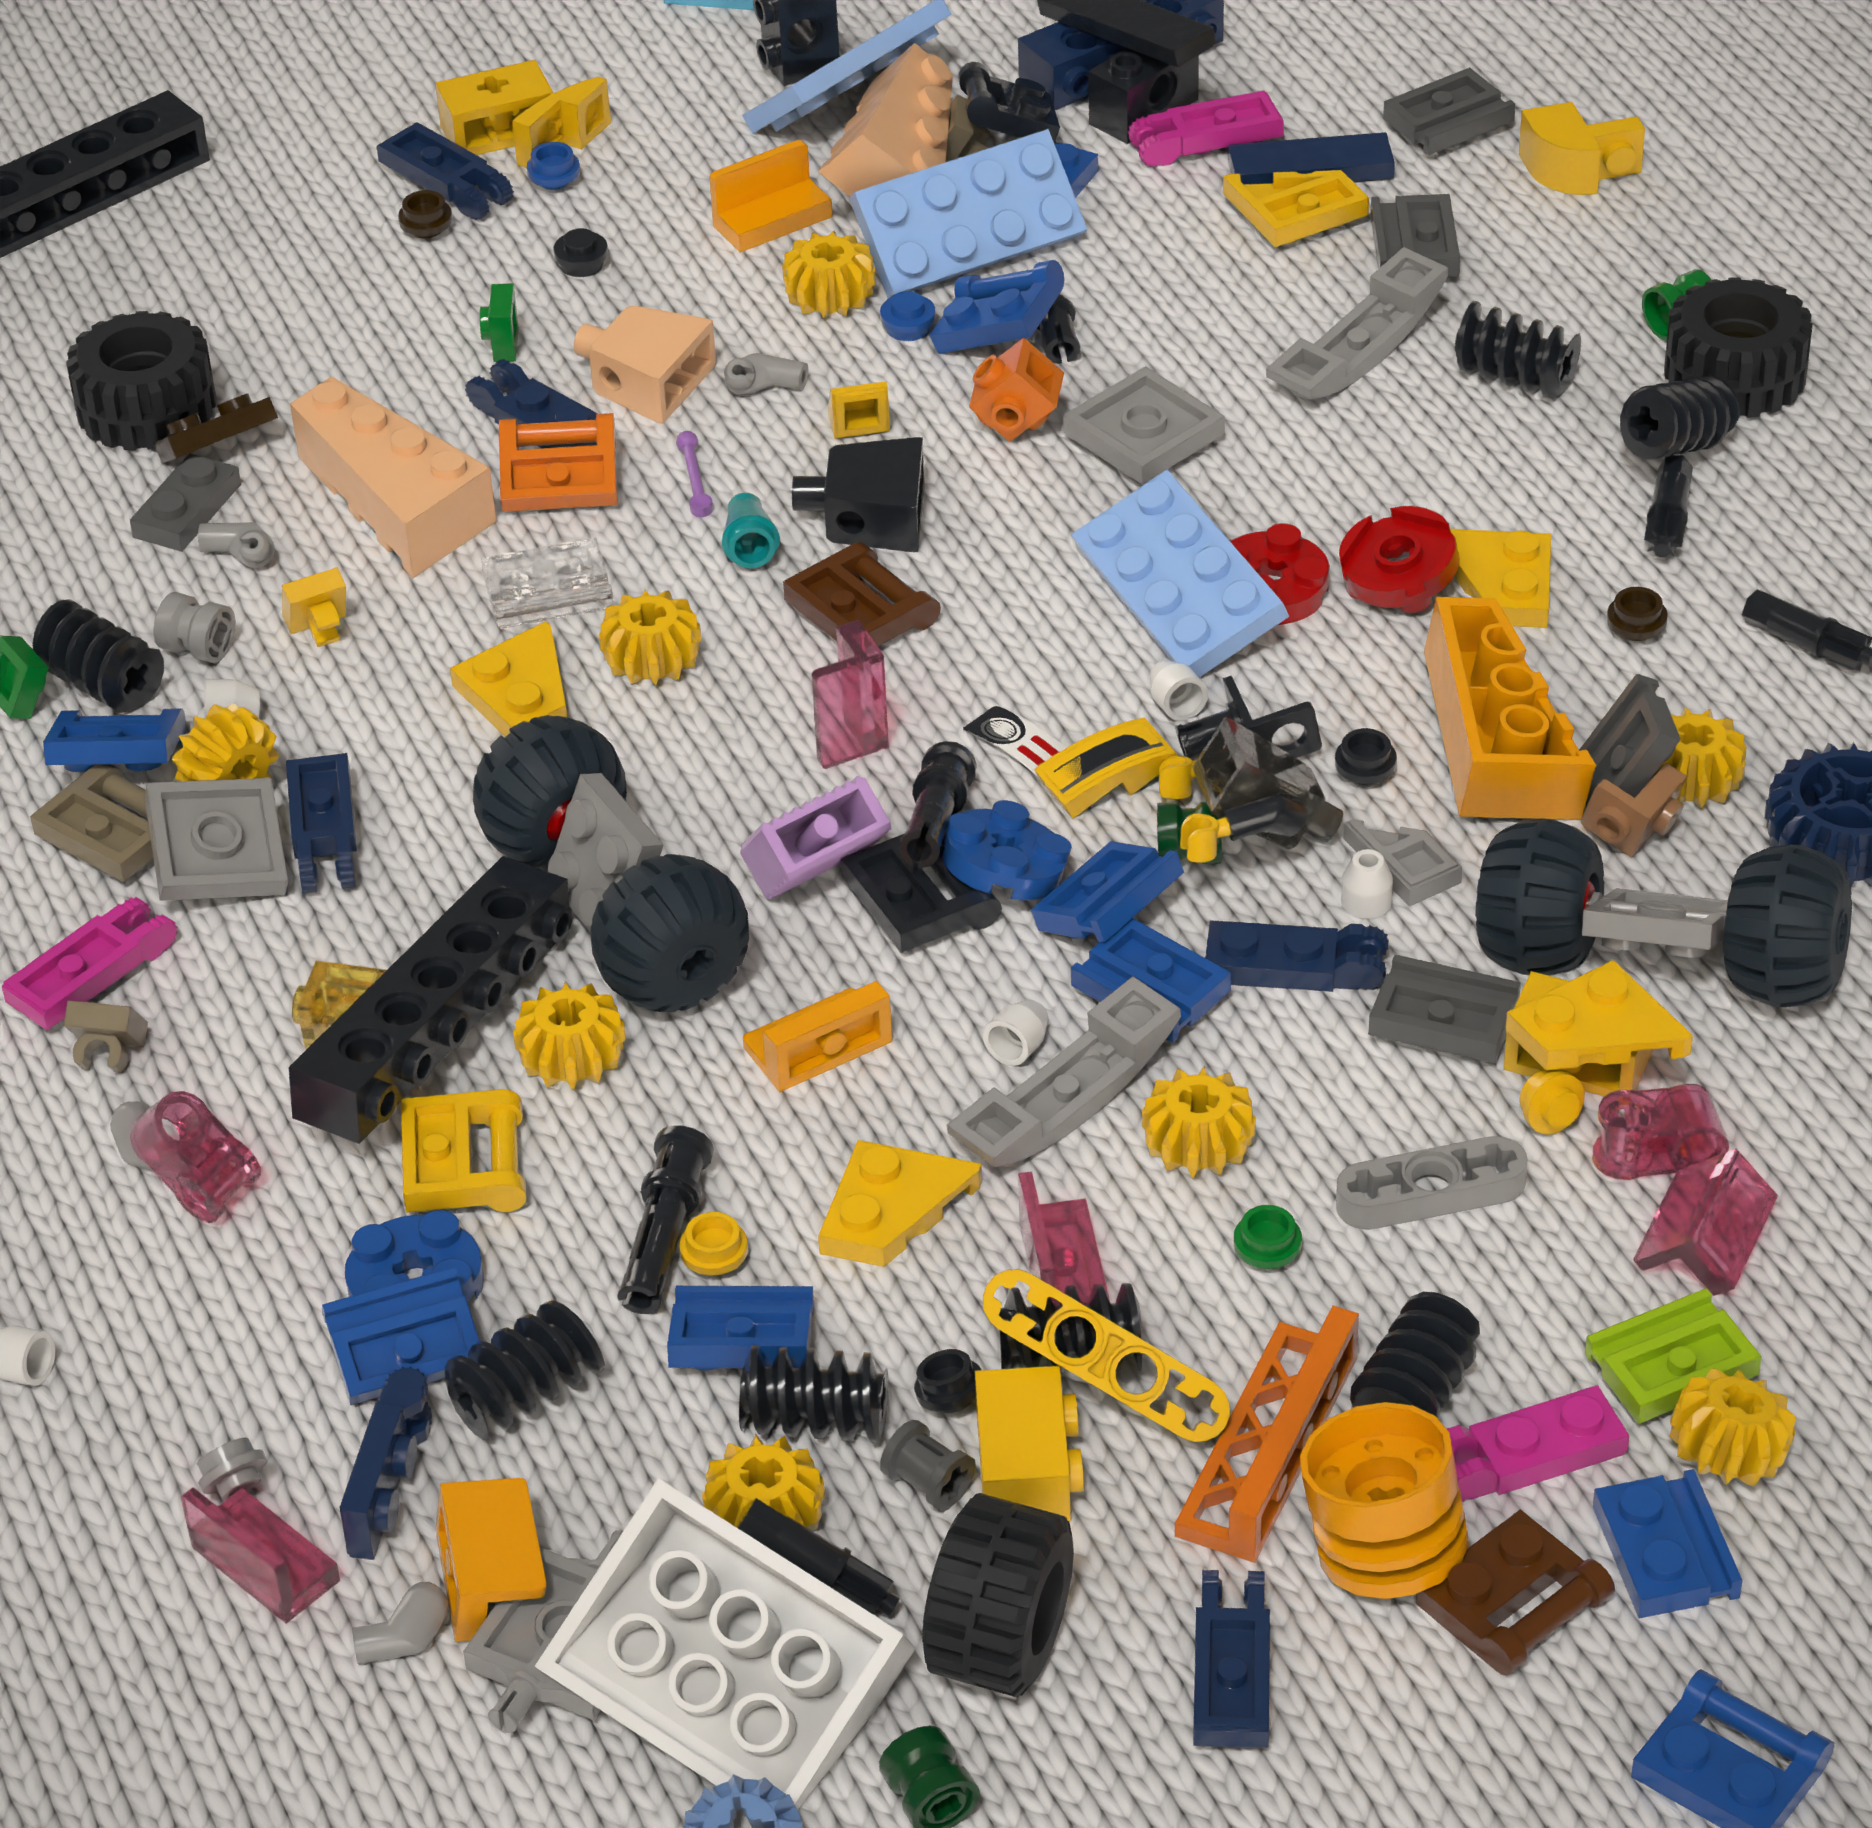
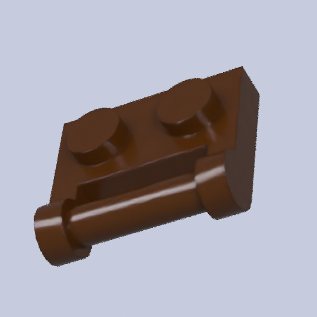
M862 542L854 543L783 581L784 600L857 658L912 627L917 630L928 629L937 620L941 609L940 603L926 591L916 592L878 562L877 554ZM862 580H864L865 582H867V583H868L869 585H871L874 589H876L879 593H881V594H882L883 596H885L888 600H890V601L893 603V605H891L890 603H888V602H887L885 599H883L880 595H878V594H877L876 592H874L871 588H869L866 584H864V583L862 582Z
M1520 1509L1470 1546L1462 1563L1454 1566L1442 1583L1418 1593L1416 1605L1495 1671L1507 1676L1526 1663L1528 1658L1527 1651L1586 1606L1596 1608L1610 1598L1615 1592V1584L1608 1571L1600 1563L1593 1559L1584 1561ZM1554 1582H1558L1562 1586V1588L1511 1627H1497Z

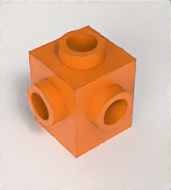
M1022 338L999 357L991 355L978 366L972 378L975 384L969 408L975 412L978 419L984 425L994 428L1010 442L1027 429L1031 431L1036 430L1048 419L1052 410L1057 407L1064 372L1029 341Z

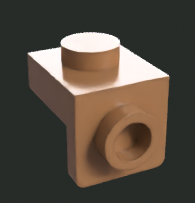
M1666 763L1635 798L1604 779L1596 786L1581 819V823L1603 841L1610 843L1632 858L1654 832L1664 836L1672 828L1684 808V805L1677 801V798L1687 776Z

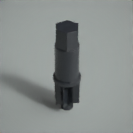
M1673 455L1663 459L1658 468L1652 505L1647 511L1644 540L1649 542L1647 552L1653 550L1654 554L1658 557H1667L1669 554L1674 556L1675 548L1682 547L1684 531L1688 522L1687 504L1693 466L1683 455Z
M1758 589L1747 598L1741 614L1746 623L1811 651L1815 657L1826 658L1853 671L1857 670L1860 672L1862 664L1872 667V648L1870 647L1872 637L1842 625L1832 617L1824 618Z
M757 1498L754 1499L737 1527L873 1615L878 1610L889 1617L900 1599L888 1591L894 1581L851 1555L852 1551L846 1547L844 1549L839 1548L793 1518L784 1516Z

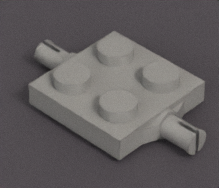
M615 1530L611 1534L610 1540L594 1560L567 1558L540 1547L547 1583L545 1596L540 1599L497 1602L464 1649L463 1653L467 1670L507 1686V1689L494 1708L488 1713L489 1720L498 1729L502 1730L503 1726H505V1732L513 1733L532 1703L536 1701L552 1703L591 1720H595L600 1713V1709L537 1669L535 1665L622 1534V1530Z

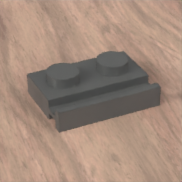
M1470 67L1384 101L1383 119L1413 144L1422 143L1424 145L1423 152L1428 156L1511 123L1515 118V103L1512 100L1504 102L1501 99V92Z
M1450 194L1395 196V203H1380L1379 197H1371L1370 216L1378 269L1405 247L1448 267V277L1459 276L1460 253Z
M1636 674L1579 749V751L1587 750L1596 764L1586 807L1596 786L1604 779L1635 798L1662 763L1672 756L1676 745L1681 740L1665 698L1659 697L1655 693L1659 687L1656 679Z
M1395 954L1392 960L1391 971L1389 974H1386L1369 1015L1368 1035L1496 1063L1506 1037L1507 1012L1514 1009L1520 996L1521 982Z

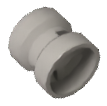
M172 592L163 599L157 610L153 629L155 643L159 648L176 653H181L187 649L191 651L194 658L217 663L228 653L232 644L236 625L235 614L231 607L214 602L199 605L195 597Z

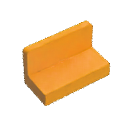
M801 139L713 171L709 176L713 227L740 253L833 217L832 199L810 179L808 146Z
M877 980L856 990L848 988L744 1034L743 1047L780 1093L891 1043L890 995Z
M523 1478L440 1483L435 1532L455 1642L471 1641L487 1617L488 1602L540 1599L545 1596L547 1583L527 1481Z

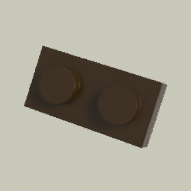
M249 393L218 404L217 408L221 416L201 423L198 413L165 425L170 436L154 442L161 463L171 461L277 419L278 416L270 397L252 403Z

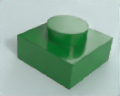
M514 283L491 284L489 306L480 307L481 339L491 340L493 362L503 359L514 362L516 361L519 331Z
M0 636V707L9 718L31 719L38 697L44 690L49 667L21 636Z

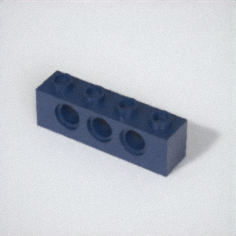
M1142 0L1214 27L1216 43L1223 41L1224 0ZM1057 22L1018 38L1019 78L1029 79L1043 85L1046 88L1045 92L1050 93L1054 108L1057 110L1089 97L1088 71L1126 47Z

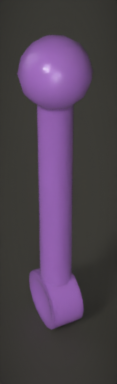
M683 431L677 436L676 445L680 451L684 452L693 496L690 499V512L696 517H706L713 512V502L709 495L704 494L695 449L698 446V438L691 431Z

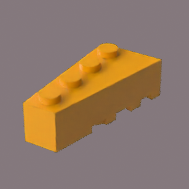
M1436 597L1424 649L1459 817L1581 820L1596 764L1587 750L1579 751L1572 739L1574 727L1565 712L1557 713L1547 697L1549 691L1547 682L1541 672H1534L1525 661L1527 649L1495 598Z

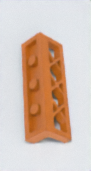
M1332 1306L1319 1333L1279 1321L1230 1415L1226 1427L1216 1442L1175 1522V1537L1256 1563L1301 1472L1300 1454L1309 1435L1327 1420L1357 1360L1359 1313ZM1287 1349L1307 1355L1298 1374L1288 1377L1280 1363ZM1285 1398L1273 1423L1263 1427L1255 1414L1256 1408ZM1246 1427H1247L1248 1430H1249V1432L1244 1433V1431H1245V1429H1246ZM1259 1448L1247 1474L1237 1478L1228 1463L1230 1458ZM1220 1478H1221L1222 1481H1223V1483L1218 1484V1482H1219V1480H1220ZM1233 1500L1229 1508V1528L1200 1519L1205 1508Z

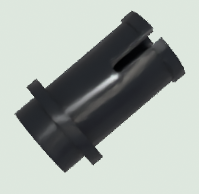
M1059 294L1037 327L1041 331L1046 357L1057 364L1062 363L1059 347H1064L1067 362L1072 361L1078 356L1081 347L1073 325L1076 315L1074 305L1061 294Z

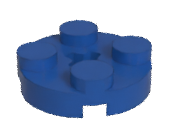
M1000 800L994 803L992 809H973L951 815L943 839V846L945 845L942 859L946 868L956 878L976 890L990 894L993 884L1001 887L1014 888L1011 899L1035 900L1046 897L1060 885L1072 846L1065 837L1055 834L1046 826L1030 819V813L1023 805L1013 801Z
M434 1210L425 1215L404 1216L381 1224L363 1226L352 1237V1251L345 1264L348 1297L409 1280L408 1275L404 1272L410 1269L421 1268L423 1269L422 1276L456 1267L459 1274V1282L467 1302L472 1298L474 1292L477 1299L484 1283L478 1244L470 1233L460 1227L458 1218L445 1210Z

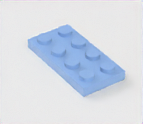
M932 1L743 114L742 116L752 134L770 123L775 132L779 131L835 96L860 83L873 73L888 66L914 43L921 46L939 35L934 25L952 15L945 1Z
M1049 129L856 191L849 197L866 244L869 245L870 254L873 257V262L888 299L900 292H913L1081 236L1088 230Z
M1168 469L1071 534L1081 553L1167 657L1173 662L1189 666L1199 678L1289 617L1279 597Z

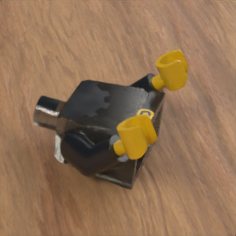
M1226 716L1197 760L1192 761L1188 757L1174 755L1163 760L1159 767V794L1161 797L1166 799L1190 797L1192 795V778L1196 777L1211 813L1221 818L1216 820L1209 815L1192 814L1184 820L1181 827L1180 847L1187 849V858L1191 862L1203 863L1215 859L1218 838L1226 836L1235 841L1256 834L1285 849L1295 848L1305 833L1325 843L1333 838L1343 819V810L1325 801L1326 798L1309 766Z

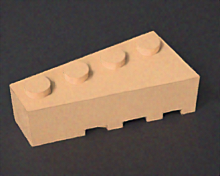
M915 43L872 80L856 107V115L847 122L843 129L845 134L835 143L830 152L832 154L831 158L822 165L819 173L850 197L856 191L945 163L953 74L950 72L947 64L940 57L934 54L929 55Z
M330 377L290 403L298 457L334 495L341 494L348 502L349 511L359 522L365 520L376 531L377 541L388 553L391 551L397 553L402 560V567L412 578H415L497 522L490 467L334 377Z

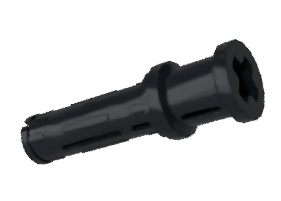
M943 741L935 743L930 747L922 759L921 771L913 783L912 795L916 806L905 834L900 840L899 853L901 858L909 865H912L916 853L921 854L917 868L929 867L936 862L940 854V846L951 815L963 809L968 799V789L976 776L977 763L973 754L965 746L957 742Z
M677 1125L663 1128L657 1134L653 1150L657 1159L653 1171H650L644 1177L640 1191L645 1204V1210L631 1250L628 1267L617 1295L618 1301L623 1300L622 1306L634 1313L651 1314L660 1308L664 1285L674 1258L682 1224L685 1217L699 1205L702 1191L698 1181L701 1171L711 1163L714 1147L711 1140L704 1133L691 1127Z

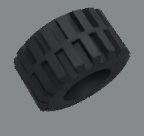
M1730 277L1728 280L1723 281L1718 279L1705 281L1704 286L1694 285L1686 290V295L1678 296L1673 303V309H1670L1664 365L1665 379L1669 380V383L1671 381H1682L1696 377L1713 376L1723 380L1734 391L1739 403L1740 416L1752 418L1760 417V413L1763 412L1772 414L1780 411L1782 405H1791L1796 401L1798 393H1802L1805 388L1813 323H1811L1812 315L1808 308L1802 307L1803 301L1796 295L1786 294L1787 289L1778 285L1771 286L1765 284V281L1752 279L1751 281L1741 280V277Z
M136 311L135 314H119L112 316L111 320L99 321L92 325L91 331L82 332L75 339L76 344L70 346L67 352L68 360L66 365L77 421L80 428L85 429L86 435L89 438L101 440L104 446L111 448L122 446L123 450L136 451L138 448L156 449L154 442L170 436L165 425L198 413L201 423L209 421L213 415L212 409L216 407L217 398L207 341L203 337L201 329L198 326H191L190 320L184 317L173 318L171 313L161 311L158 313Z
M982 1493L975 1494L973 1498H970L958 1513L947 1532L929 1585L923 1617L922 1642L925 1663L930 1673L1017 1698L1029 1689L1041 1673L1051 1653L1069 1594L1074 1547L1071 1526L1067 1517Z

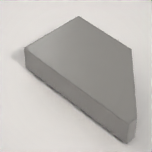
M1352 819L1344 823L1343 839L1356 852L1371 849L1383 855L1393 876V890L1408 906H1412L1461 884L1462 866L1427 831L1400 827L1399 833L1367 829L1364 826V821Z

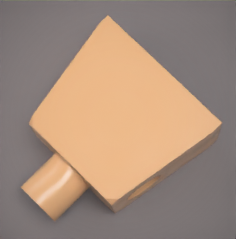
M640 306L626 307L606 329L588 323L583 324L578 329L574 340L575 354L590 359L592 387L598 395L661 424L672 415L716 366L713 320Z

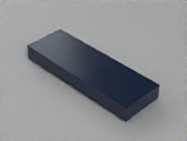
M1386 132L1228 145L1231 174H1240L1243 184H1273V172L1308 174L1315 171L1342 170L1353 182L1394 178L1395 162Z

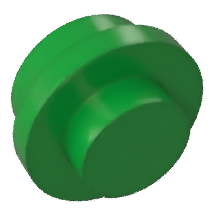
M1260 1205L1248 1210L1234 1230L1235 1252L1244 1262L1257 1268L1274 1269L1283 1267L1296 1259L1301 1251V1230L1293 1216L1279 1206Z

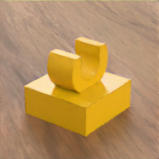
M338 567L282 585V617L290 635L310 629L317 647L340 640V635L335 626L340 625V618L346 617V584Z

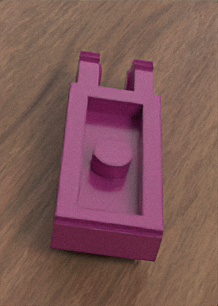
M1263 90L1166 109V112L1151 114L1146 118L1142 116V118H1136V121L1132 122V125L1128 127L1130 130L1127 132L1132 144L1135 147H1139L1137 151L1145 166L1157 167V165H1171L1181 154L1183 156L1206 154L1215 149L1226 148L1230 144L1256 143L1284 136V120L1268 93Z
M130 897L129 900H124L122 905L118 904L103 916H95L5 980L2 985L5 1002L48 1031L65 1019L68 1000L88 1002L144 960L153 961L161 955L162 951H167V948L172 946V942L176 940V934H178L176 932L178 928L175 925L176 922L163 914L161 916L156 915L154 918L151 917V920L148 921L151 916L149 905L137 897L134 899Z
M1598 1385L1470 1425L1469 1429L1461 1425L1447 1428L1451 1437L1462 1502L1468 1498L1472 1500L1497 1492L1499 1496L1622 1456L1625 1452H1628L1630 1436Z

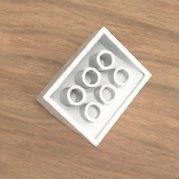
M658 1478L535 1667L714 1785L718 1786L729 1781L733 1774L743 1779L760 1780L766 1777L775 1787L785 1794H790L798 1810L875 1713L916 1648L903 1633Z

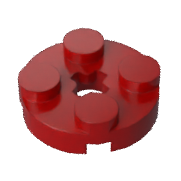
M1400 506L1390 508L1392 517L1382 518L1373 523L1372 515L1357 522L1347 532L1339 548L1343 578L1350 597L1377 607H1399L1404 612L1416 613L1428 608L1433 601V596L1441 592L1454 578L1460 562L1456 538L1450 531L1449 523L1439 513L1418 506ZM1404 552H1408L1410 555L1406 559L1400 561L1388 560L1392 558H1399Z
M1286 523L1274 524L1267 531L1249 533L1229 540L1283 602L1289 617L1278 625L1302 620L1320 608L1322 605V595L1326 591L1328 592L1329 561L1325 553L1316 544L1301 537V531L1296 526ZM1268 575L1278 576V577H1280V579H1275V580H1274L1273 578H1271V577L1268 576Z

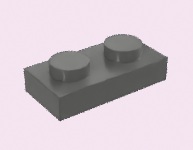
M189 453L130 519L133 538L183 552L197 536L200 523H208L240 487L241 480L238 466Z

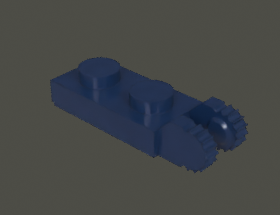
M418 122L376 146L380 163L422 187L440 193L445 200L449 202L453 200L460 213L467 217L470 216L471 219L474 218L475 221L486 216L489 212L488 208L490 206L486 199L491 202L494 201L496 204L504 205L514 197L513 186H511L510 180L502 173H499L498 170L487 165L486 160Z
M505 359L499 360L490 368L491 379L494 382L489 379L485 380L484 377L481 378L479 375L478 377L475 376L465 385L466 396H468L473 406L494 418L495 423L498 425L499 420L517 419V424L596 420V414H598L534 378L529 380L520 366L510 363L509 360L506 361ZM597 442L541 445L538 447L558 448L597 445Z
M342 753L286 760L291 838L294 857L298 859L302 893L317 892L319 878L314 857L337 854V860L335 861L336 875L342 889L356 887L353 852H357L348 754Z
M1210 920L1205 958L1231 972V985L1333 992V988L1351 990L1364 988L1365 990H1374L1375 987H1380V984L1383 983L1386 977L1385 962H1382L1381 959L1387 953L1389 939H1387L1388 934L1384 933V929L1380 930L1378 926L1372 927L1371 925L1365 927L1363 924L1351 923L1338 931V928Z
M411 1366L410 1368L402 1367L400 1370L395 1369V1372L392 1374L389 1373V1378L385 1379L386 1385L382 1387L378 1402H375L339 1507L347 1554L352 1558L374 1560L383 1532H393L399 1512V1493L397 1488L400 1479L412 1476L417 1457V1445L427 1440L430 1431L429 1425H432V1412L425 1399V1396L428 1395L427 1378H425L424 1372H419L418 1368L412 1369Z
M1202 1570V1607H1196L1193 1746L1269 1748L1270 1609H1264L1265 1571H1248V1578L1244 1581V1604L1247 1608H1218L1222 1604V1580L1219 1578V1570Z

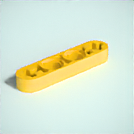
M1007 1269L994 1275L987 1283L983 1293V1310L988 1320L1002 1332L1184 1439L1193 1442L1208 1441L1218 1436L1226 1427L1230 1416L1229 1401L1225 1392L1209 1378L1029 1272L1020 1269ZM1018 1281L1026 1283L1030 1287L1026 1298L1030 1303L1042 1310H1045L1047 1297L1049 1296L1062 1303V1306L1047 1320L1041 1341L1027 1334L1037 1324L1033 1319L1022 1313H1016L1009 1321L999 1315L1002 1303L994 1297V1294L1000 1285L1012 1289ZM1071 1316L1087 1319L1096 1331L1094 1347L1088 1354L1082 1357L1072 1358L1066 1356L1058 1350L1055 1344L1054 1334L1057 1326L1062 1320ZM1140 1352L1148 1355L1154 1361L1157 1368V1377L1149 1390L1133 1394L1119 1386L1115 1370L1118 1362L1124 1356ZM1171 1369L1184 1375V1378L1174 1386L1177 1390L1193 1398L1197 1397L1202 1389L1212 1394L1209 1406L1217 1415L1211 1424L1199 1421L1193 1429L1186 1427L1182 1424L1186 1416L1185 1411L1168 1399L1166 1400L1163 1413L1150 1407V1404L1165 1390Z

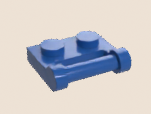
M1056 260L1038 262L1033 269L983 279L978 275L959 277L954 288L955 299L944 309L942 318L929 335L938 354L1020 340L1022 338H1031L1064 287L1065 279L1061 265Z
M183 708L163 709L161 715L83 716L80 710L61 711L43 741L45 765H64V768L71 772H86L95 764H125L127 769L133 771L156 769L162 763L169 762L177 745H183L178 736L186 734Z
M1702 1669L1698 1670L1688 1682L1679 1702L1634 1757L1631 1777L1720 1828H1781L1826 1768L1834 1750V1742L1813 1730L1807 1735L1801 1733L1723 1690V1682L1719 1678ZM1709 1715L1792 1762L1783 1771L1700 1724Z

